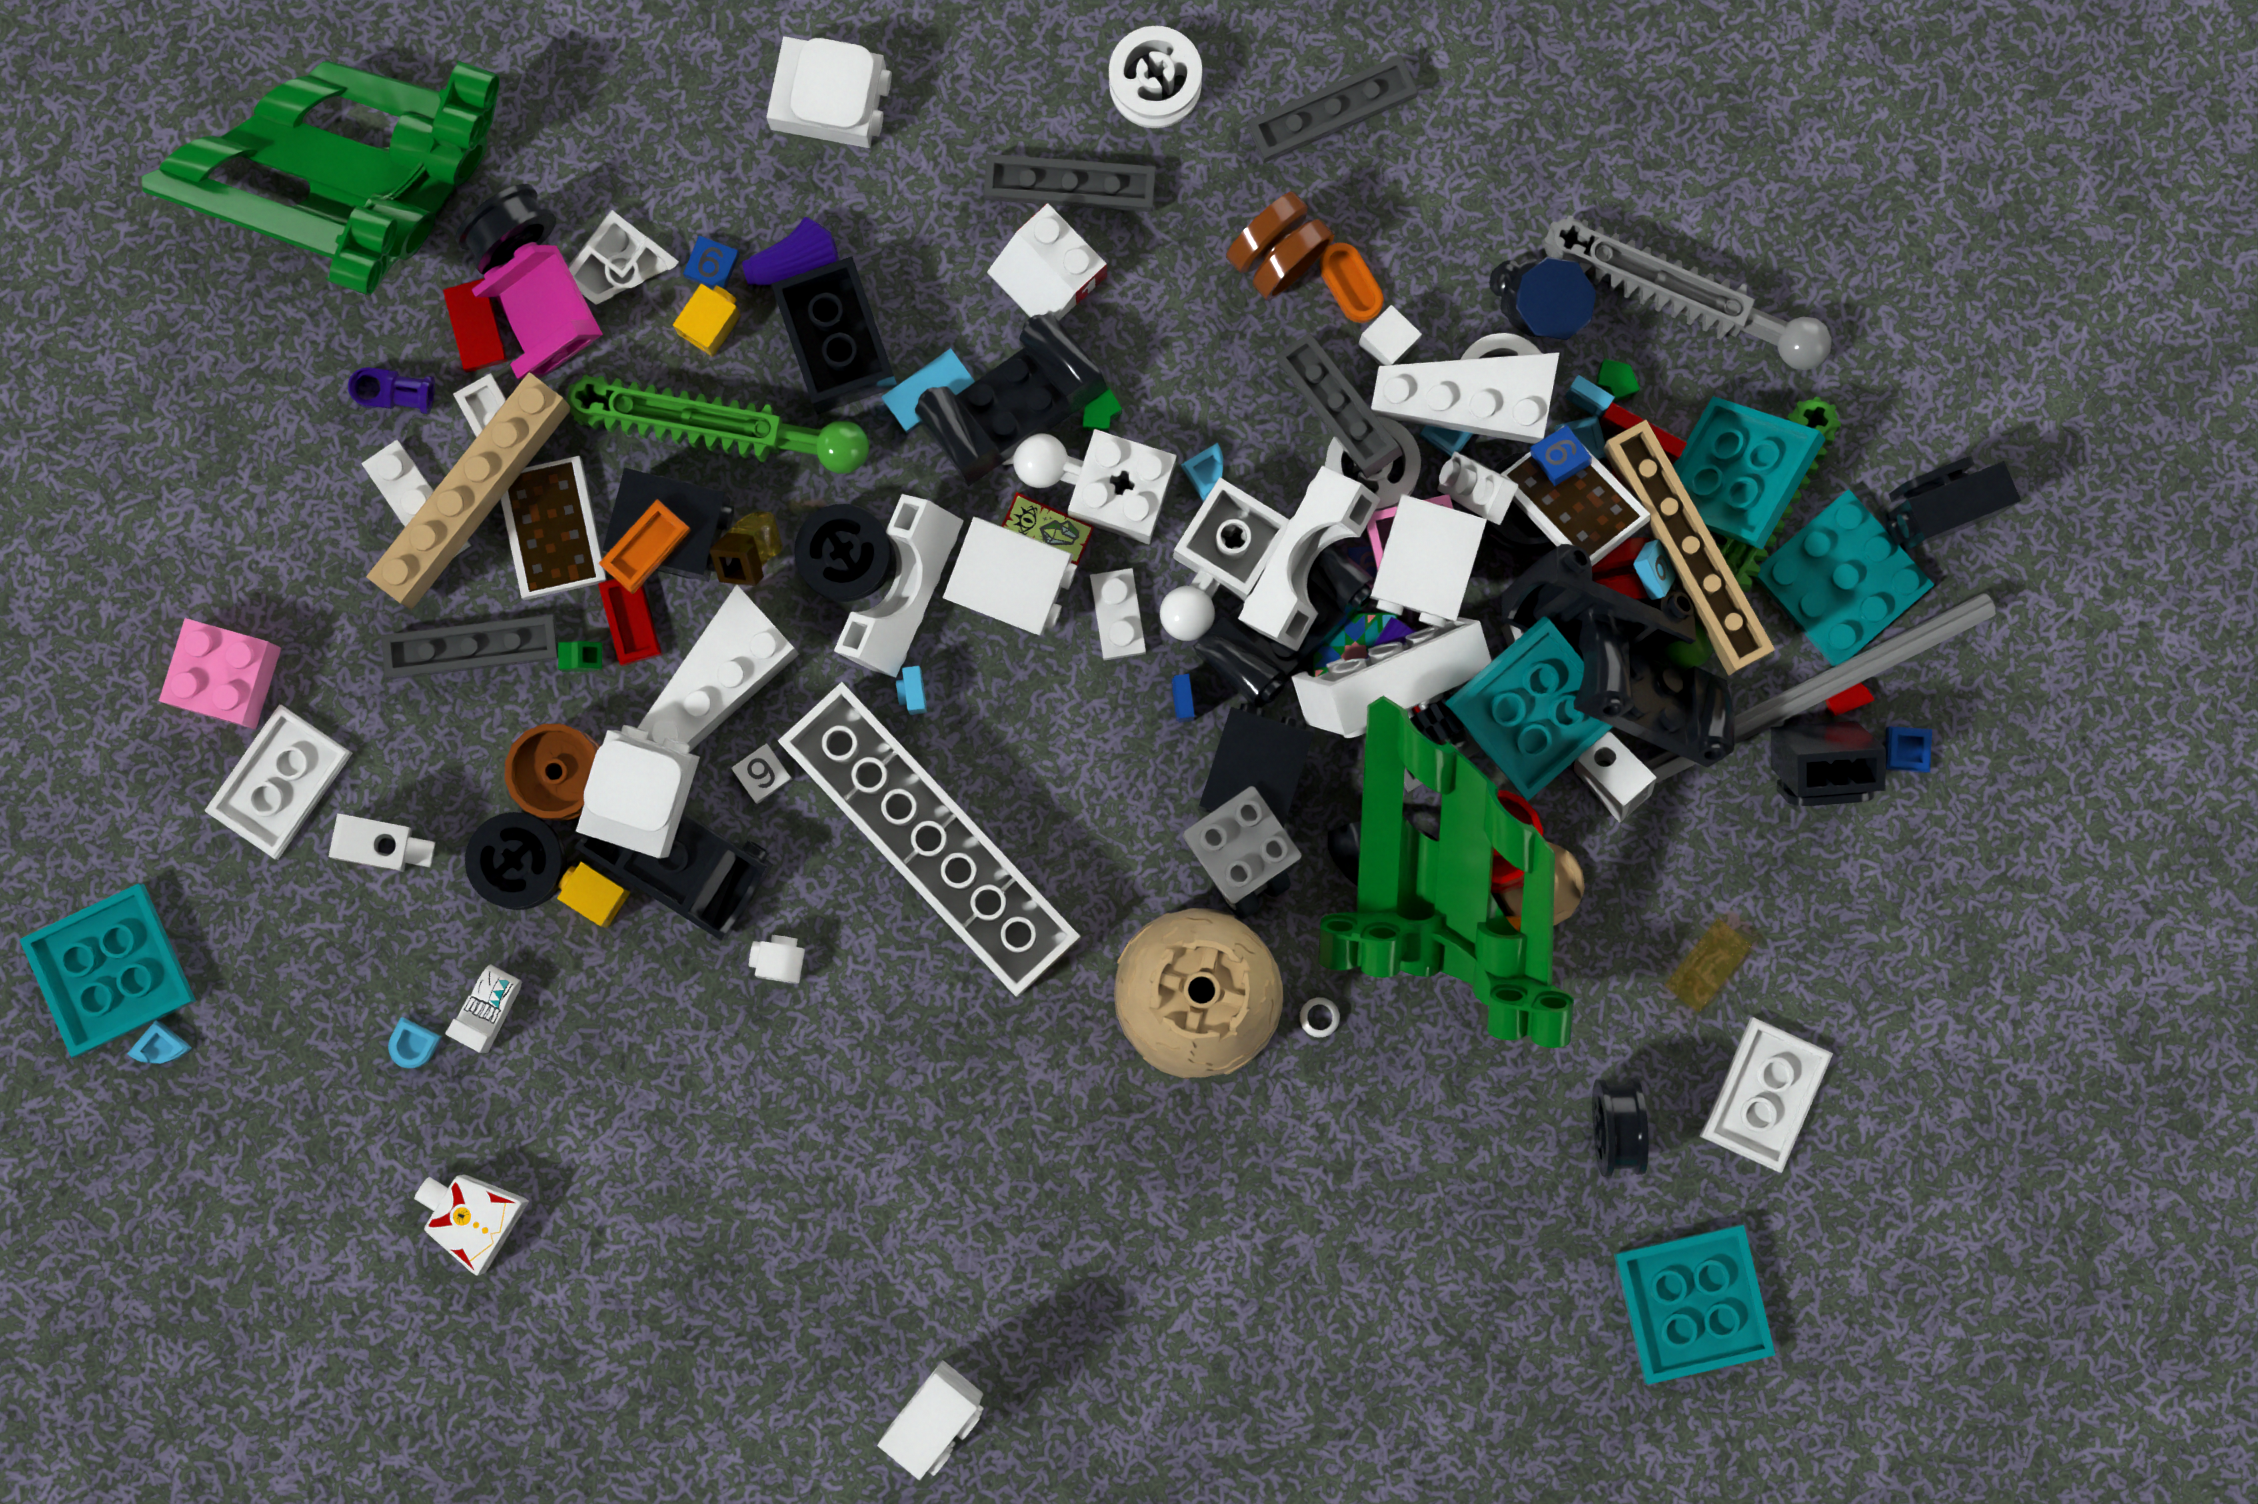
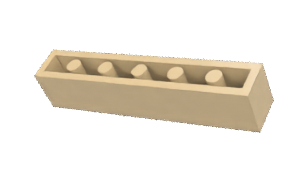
M529 372L366 577L400 604L412 610L570 412L571 407L565 399Z
M1647 420L1607 440L1602 450L1621 484L1651 514L1650 521L1645 524V527L1653 541L1660 540L1676 574L1675 581L1682 593L1691 599L1695 616L1728 676L1773 652L1775 649Z

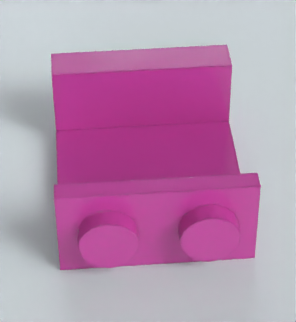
M531 242L515 250L513 253L515 257L505 265H499L484 274L485 280L472 289L475 297L497 298L525 352L510 364L517 379H524L529 372L536 378L548 375L603 335L556 245H537L536 242Z

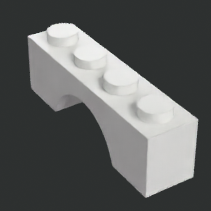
M1321 466L1315 479L1310 482L1306 495L1295 516L1288 522L1285 534L1274 554L1267 560L1264 572L1257 585L1246 598L1244 608L1238 619L1257 632L1298 651L1318 614L1312 606L1307 592V578L1314 560L1331 543L1343 538L1360 537L1381 498L1362 483Z
M904 494L901 495L886 530V535L891 541L896 554L897 567L893 585L886 597L875 607L865 611L850 613L834 652L872 671L897 677L900 667L906 659L907 651L916 630L923 620L924 612L932 593L940 581L941 572L951 549L957 541L958 533L964 520L929 500Z

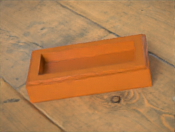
M657 499L598 564L628 591L634 594L689 534L691 529Z

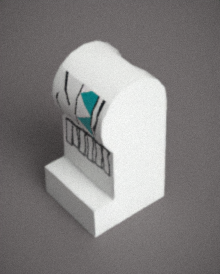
M491 964L488 965L479 977L471 996H468L456 1019H453L445 1034L479 1053H488L520 991L522 981Z

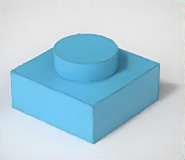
M920 666L902 668L903 679L896 680L899 706L907 705L910 715L927 713Z

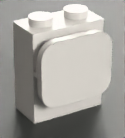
M783 36L766 117L770 129L870 148L872 136L879 137L882 129L883 111H878L880 96H888L891 85L892 72L886 70L884 56L870 53L863 46L823 38H814L806 41Z
M1402 494L1370 596L1372 599L1379 600L1376 608L1397 615H1402L1404 608L1421 613L1419 621L1444 628L1446 621L1456 622L1487 519Z
M973 517L943 598L1039 636L1043 635L1046 628L1054 629L1060 615L1062 606L1055 603L1061 587L1068 590L1075 576L1077 565L1071 563L1074 554L979 517Z
M623 725L621 731L607 730L604 743L595 755L584 790L585 804L576 832L656 858L669 857L700 757L688 753L690 745L665 738L663 745L646 740L649 732L632 726Z

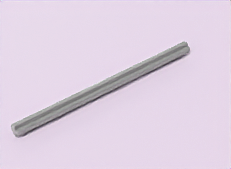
M1980 594L1734 716L1735 744L1993 617L1996 614L1993 601L1988 594ZM1665 750L1645 760L1643 764L1657 777L1655 783H1658L1697 763Z

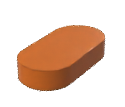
M1347 243L1330 245L1320 258L1319 270L1322 278L1348 319L1357 323L1372 321L1379 315L1383 306L1384 297L1382 290L1355 247Z

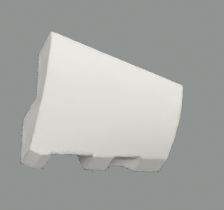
M611 210L569 264L568 268L581 294L597 305L613 297L615 294L635 287L666 270L673 269L679 261Z

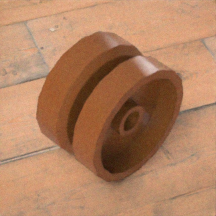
M1293 191L1282 195L1261 212L1242 231L1226 253V259L1240 273L1252 272L1257 269L1252 286L1266 301L1276 298L1299 279L1327 250L1335 236L1321 219L1310 220L1303 224L1307 216L1308 206Z
M541 724L525 731L512 744L505 760V782L512 799L524 811L540 818L552 821H575L579 819L585 804L584 790L595 755L601 745L591 735L564 724ZM556 766L562 767V775L559 779L555 780L557 776L552 774Z

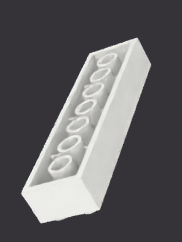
M843 682L835 687L778 740L784 749L1017 998L1081 939L1080 935Z

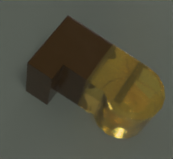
M759 511L744 516L709 549L719 582L756 586L764 578L762 567L769 558L776 556L783 549L775 515L771 512ZM725 557H732L729 566L726 564Z

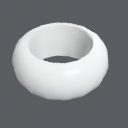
M1323 997L1310 999L1303 1005L1300 1012L1302 1028L1314 1037L1331 1035L1337 1029L1340 1022V1013L1337 1006L1331 1000ZM1315 1005H1324L1332 1013V1022L1324 1030H1316L1308 1022V1012Z

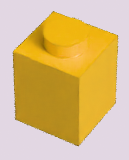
M701 283L673 323V327L679 336L714 357L741 317L737 306L734 305L737 299L717 285L711 290Z
M580 862L577 868L571 866L561 878L558 888L562 891L557 899L600 927L608 928L631 892L592 866Z

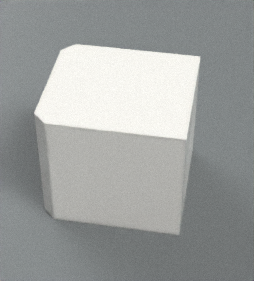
M1390 305L1362 333L1359 346L1380 366L1398 365L1418 345L1422 334L1400 312Z

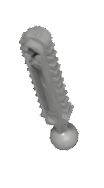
M1568 216L1567 219H1562L1558 222L1553 221L1548 229L1549 232L1546 238L1543 240L1542 248H1545L1547 256L1579 263L1584 274L1593 275V284L1597 285L1602 280L1609 282V291L1613 292L1617 287L1623 288L1624 297L1629 298L1633 293L1640 296V304L1642 305L1651 300L1655 302V310L1658 312L1667 307L1671 309V317L1676 318L1680 313L1687 316V324L1689 325L1695 320L1702 322V330L1705 332L1711 327L1716 328L1717 339L1719 340L1727 334L1736 337L1740 331L1746 332L1776 345L1782 360L1791 368L1800 370L1814 369L1823 364L1830 355L1832 338L1827 326L1817 318L1800 317L1789 322L1776 318L1752 307L1755 299L1746 296L1747 285L1742 284L1736 291L1729 289L1730 280L1725 279L1721 284L1715 283L1714 275L1711 273L1704 278L1698 275V268L1695 266L1690 271L1682 269L1681 260H1677L1674 264L1666 262V254L1662 253L1657 258L1651 255V248L1648 246L1642 251L1635 249V241L1630 240L1627 244L1621 243L1617 233L1609 238L1604 235L1603 227L1599 226L1595 231L1589 229L1588 221L1586 220L1581 222L1574 219L1573 216ZM1567 236L1575 239L1571 250L1564 247ZM1586 246L1590 247L1587 255L1583 254Z

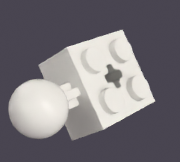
M1094 429L1084 461L1068 456L1065 447L1056 437L1046 433H1038L1030 436L1018 446L1013 456V465L1018 477L1025 484L1035 488L1050 487L1059 480L1076 485L1068 508L1069 517L1081 520L1096 528L1150 544L1176 465V455ZM1125 479L1129 481V486L1133 490L1125 489L1123 495H1118L1115 493V485L1112 483Z
M1219 477L1174 549L1173 558L1195 571L1197 575L1190 586L1175 588L1162 601L1160 620L1167 633L1182 641H1192L1201 638L1213 625L1215 609L1211 599L1219 587L1244 602L1257 585L1264 572L1267 560L1274 554L1290 520ZM1234 533H1237L1241 536L1239 542L1241 547H1233L1232 549L1226 547V540L1223 538V535L1231 537Z

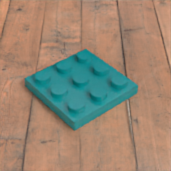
M1713 396L1686 441L1687 445L1681 456L1673 464V468L1709 531L1763 549L1824 443L1825 437L1819 430Z
M1850 489L1840 495L1766 559L1765 562L1759 565L1761 569L1758 576H1753L1833 667L1849 660L1934 586L1933 582L1899 545H1895L1891 535Z
M1545 616L1444 703L1527 801L1613 727L1574 709V700L1583 679L1584 661L1554 624Z
M138 883L19 939L71 1058H78L196 1002L144 884Z
M1739 1224L1613 1253L1645 1384H1654L1775 1356L1744 1225Z

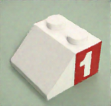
M1046 203L1016 231L987 273L1029 317L1037 314L1052 313L1059 321L1107 277V263Z

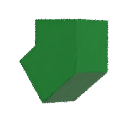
M1603 359L1595 385L1614 396L1613 403L1636 395L1640 388L1631 366L1610 359Z
M1107 387L1108 390L1085 405L1083 431L1094 432V429L1109 434L1111 420L1122 414V408L1110 387Z
M558 642V669L561 672H592L601 670L602 642Z

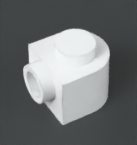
M772 935L771 943L753 941L749 967L756 968L755 976L757 978L799 984L805 949L797 947L798 939Z

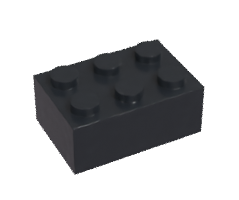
M852 256L771 284L817 415L891 390L897 386Z

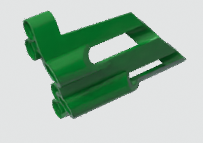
M456 60L457 65L452 71L446 89L436 91L331 61H323L307 76L291 79L267 93L255 106V115L220 137L212 135L193 140L170 154L161 163L159 169L141 176L143 192L332 258L329 278L325 277L328 282L365 295H371L390 268L399 259L408 260L418 252L433 229L435 216L446 203L456 186L465 183L483 160L488 145L487 138L485 137L493 122L500 78L496 73ZM335 96H340L400 117L394 128L390 147L385 148L368 146L303 123V118L317 104ZM240 156L306 179L310 185V194L305 201L288 207L209 179L208 177L225 162Z
M1383 695L1367 706L1357 912L1330 914L1321 918L1319 964L1331 970H1348L1359 966L1363 973L1379 978L1395 976L1400 970L1422 977L1435 976L1442 972L1473 985L1472 991L1476 998L1489 1006L1487 1024L1489 1035L1501 1040H1518L1525 1036H1530L1535 1044L1547 1048H1560L1568 1045L1571 1042L1574 998L1552 985L1555 852L1532 824L1528 825L1520 822L1505 810L1497 799L1498 787L1473 763L1447 741L1444 745H1439L1426 738L1412 724L1408 717V711ZM1405 766L1425 786L1442 794L1439 841H1434L1423 835L1402 814ZM1494 848L1508 862L1525 872L1520 932L1508 921L1491 894Z

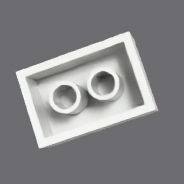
M942 1360L888 1427L877 1446L919 1481L927 1471L935 1476L951 1455L950 1453L956 1444L952 1439L957 1435L963 1440L979 1421L981 1412L984 1409L979 1405L983 1393Z

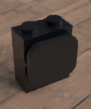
M1972 456L1913 478L1889 493L1891 502L1903 498L1908 499L1887 514L1889 521L1886 522V529L1893 538L1895 545L1900 544L1901 548L1908 552L1998 516L2021 501L2005 462L2002 461L1969 475L1968 473H1963L1975 465Z
M624 467L602 551L607 555L658 499L682 520L691 531L655 571L709 582L711 572H716L709 549L720 540L722 531H729L732 524L734 506L729 505L730 498L723 491Z
M1241 703L1239 709L1231 707L1198 810L1212 813L1248 787L1253 786L1284 829L1314 733L1305 731L1307 724L1296 719L1282 717L1281 722L1265 718V710L1249 704Z
M1857 721L1771 727V769L1781 778L1777 780V792L1787 803L1796 806H1819L1866 802L1874 798V791L1886 790V748Z

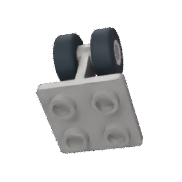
M1253 786L1245 789L1189 827L1182 834L1184 840L1214 881L1217 891L1225 904L1241 919H1246L1259 909L1257 895L1262 891L1275 898L1290 888L1291 882L1286 868L1301 858L1300 851Z

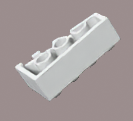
M1559 353L1379 366L1371 411L1375 416H1382L1393 420L1536 444L1544 439Z
M736 585L640 723L638 729L649 732L646 740L663 745L665 738L690 745L689 753L792 662L799 653L743 590Z
M1457 617L1454 623L1446 621L1444 628L1432 626L1406 635V645L1402 646L1400 642H1393L1368 649L1369 658L1367 659L1357 658L1345 661L1342 658L1326 664L1329 672L1312 677L1305 671L1291 676L1306 724L1344 735L1345 738L1357 737L1366 733L1367 706L1383 695L1406 710L1416 704L1426 705L1437 702L1444 697L1443 692L1454 687L1462 688L1492 662L1480 621Z

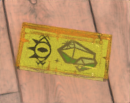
M1716 918L1663 986L1692 1010L1699 1013L1752 945L1723 921Z

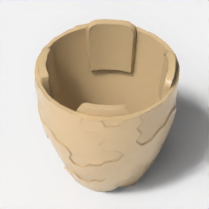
M1190 908L1175 913H1165L1144 925L1129 940L1117 963L1119 965L1114 986L1116 1015L1124 1035L1136 1051L1143 1056L1145 1061L1162 1072L1184 1079L1231 1074L1250 1063L1267 1046L1277 1029L1283 1008V985L1278 965L1258 934L1241 921L1235 919L1234 915L1209 908ZM1197 977L1208 978L1215 987L1213 998L1204 1004L1194 1002L1188 993L1190 982Z

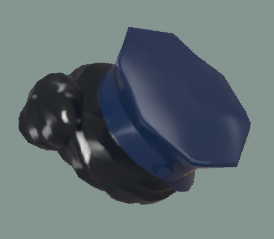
M1549 256L1544 260L1529 259L1521 264H1518L1515 260H1507L1497 266L1490 275V289L1496 296L1501 297V312L1515 328L1530 337L1568 340L1582 328H1586L1592 320L1596 290L1577 262Z

